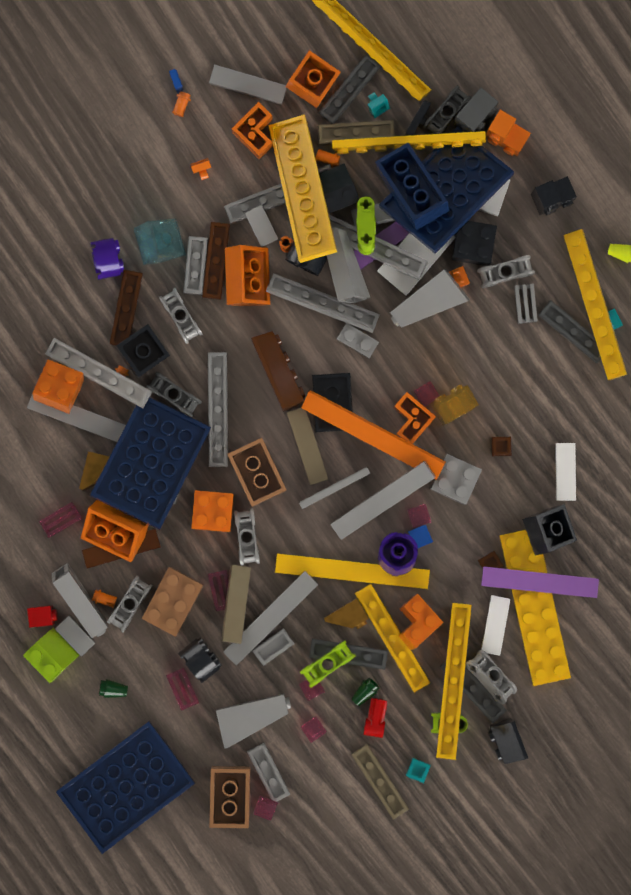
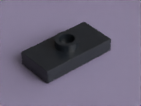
M423 101L405 136L414 135L418 128H423L427 121L425 115L430 109V102Z

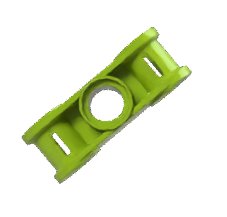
M366 196L358 200L356 217L358 251L363 255L373 253L376 234L375 204L372 198Z
M346 640L300 671V674H303L310 683V688L356 657V654H352L346 645ZM325 659H330L333 661V667L326 669L323 667L322 662Z

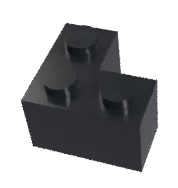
M568 176L555 182L551 180L537 186L531 193L539 215L545 213L546 216L556 212V209L560 206L566 208L573 205V201L577 198Z

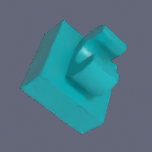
M373 92L368 96L370 99L368 107L374 119L390 109L388 99L384 94L378 97Z

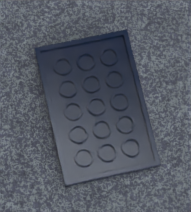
M457 126L451 133H462L464 131ZM463 144L462 147L444 145L443 148H435L422 161V164L447 199L449 212L415 230L392 193L379 204V208L436 254L514 175V171L482 145L471 146V144Z
M149 397L144 408L136 405L90 496L160 530L211 427Z
M148 721L62 786L56 793L103 854L196 782L152 723Z

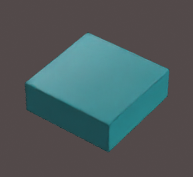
M412 758L406 776L424 783L431 765Z

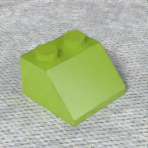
M53 627L23 656L51 683L79 654Z

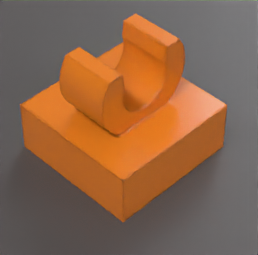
M208 158L190 164L193 174L199 172L201 180L209 178L206 169L212 167Z
M463 266L449 271L461 288L470 284Z

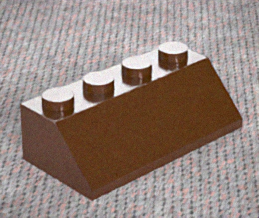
M273 331L252 337V343L282 410L286 411L304 403L303 398L306 395L302 386L298 387L295 382L298 377L294 369H289L287 363L290 362L286 351L283 353L281 351L280 345H282V341L279 335H274Z

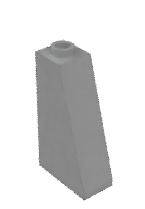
M338 227L332 228L337 252L327 255L338 301L354 304L369 299L370 294L347 232Z
M444 269L390 312L392 315L391 320L397 327L400 325L402 328L463 304L470 299L447 269Z
M66 563L52 573V583L90 637L103 635L108 628L107 622L70 565Z
M283 693L217 709L216 714L224 749L231 747L289 713L288 709H291L289 697L285 698Z

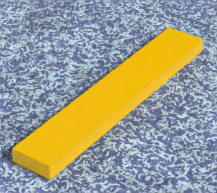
M372 584L355 593L356 597L413 692L415 693L430 684L414 654L400 639L399 635L401 633Z

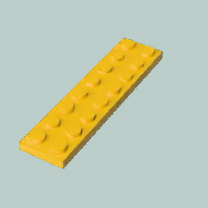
M305 114L268 125L299 262L302 263L336 253L335 239Z
M526 530L499 535L506 569L547 573L544 555L535 556ZM511 589L532 685L537 686L571 678L552 593Z

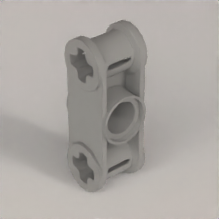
M525 255L511 261L477 269V273H480L482 280L481 287L488 288L502 282L535 274L530 263L531 256ZM508 267L511 270V275L503 276L501 269Z
M173 288V291L167 295L159 297L166 311L169 312L178 327V331L186 344L197 335H203L183 304V300L176 288ZM180 311L186 313L183 320L176 319V314Z
M250 508V511L241 512L234 510L239 542L240 565L243 566L244 563L252 562L260 564L255 533L254 509ZM246 531L250 532L253 536L250 542L242 540V534Z
M136 576L107 623H112L124 633L153 585L146 584L139 579V576ZM130 598L135 601V607L131 610L125 607L126 600Z
M478 650L476 656L466 662L467 669L481 682L499 704H505L507 698L517 692L515 684L508 679L485 651Z

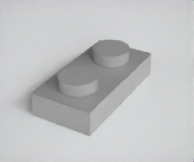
M348 323L345 324L337 337L338 341L370 359L379 344L377 340Z

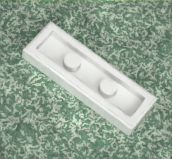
M555 443L556 501H576L575 443Z
M491 595L481 650L488 654L499 656L501 654L510 605L509 598Z

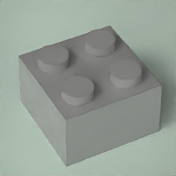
M446 454L443 459L446 463L438 479H434L430 490L466 505L482 469Z

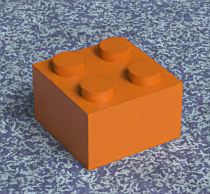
M309 50L289 79L286 88L317 108L341 72Z
M48 359L33 390L34 401L70 414L84 382V373Z
M195 490L191 529L231 532L234 494Z

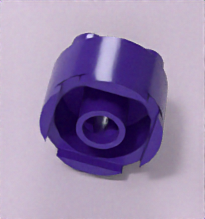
M109 238L90 242V246L95 247L92 248L95 271L100 273L97 275V279L121 276L124 265L122 259H118L120 251L118 240Z
M394 532L387 535L382 540L378 552V561L382 569L392 576L404 575L411 571L418 556L417 543L410 535Z

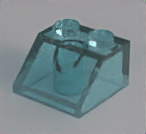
M176 219L147 221L134 228L143 265L161 263L186 255Z

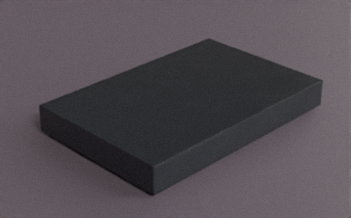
M350 373L312 375L313 392L353 412ZM315 416L316 432L343 431Z

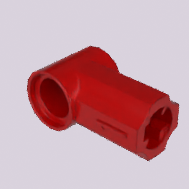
M371 698L363 735L383 738L387 700Z

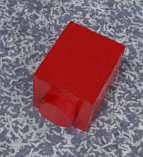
M53 605L27 608L29 628L54 625L55 621H57V610L53 609Z

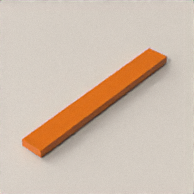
M311 390L308 392L301 407L413 468L425 461L436 476L434 478L436 480L446 461Z

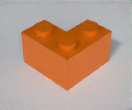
M258 102L231 128L232 133L259 160L273 147L272 141L262 132L273 120L272 114Z
M500 109L486 133L487 141L494 146H501L508 155L518 156L531 133L515 124L517 119Z
M408 392L394 406V409L407 419V422L396 433V436L413 444L436 418L433 413Z
M416 594L400 608V611L412 624L399 637L410 650H413L444 622L420 595Z

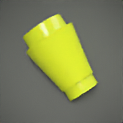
M610 243L608 255L629 263L631 262V245Z

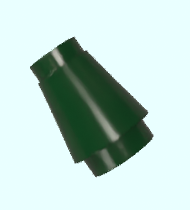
M368 678L363 680L351 699L356 705L360 706L376 695L380 688L375 681Z
M108 679L106 681L101 680L99 696H103V698L126 697L128 686Z

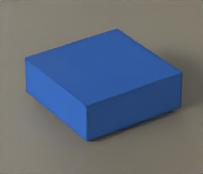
M175 69L170 70L169 73L175 90L179 93L183 91V86L178 72Z
M426 524L408 531V534L416 541L418 548L433 542Z

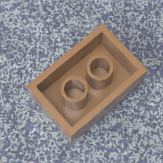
M263 438L227 454L252 507L287 491Z
M168 567L142 619L175 637L178 636L204 584L172 567Z
M211 767L209 828H249L251 767Z

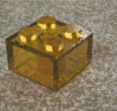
M460 384L450 391L451 394L446 397L443 394L434 400L435 404H433L432 409L442 426L447 425L479 405L468 385L463 387Z

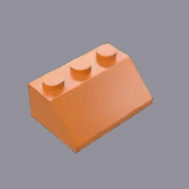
M246 245L225 248L227 305H270V293L266 292L270 282L268 248Z
M96 500L88 508L81 539L132 562L146 536L148 524Z

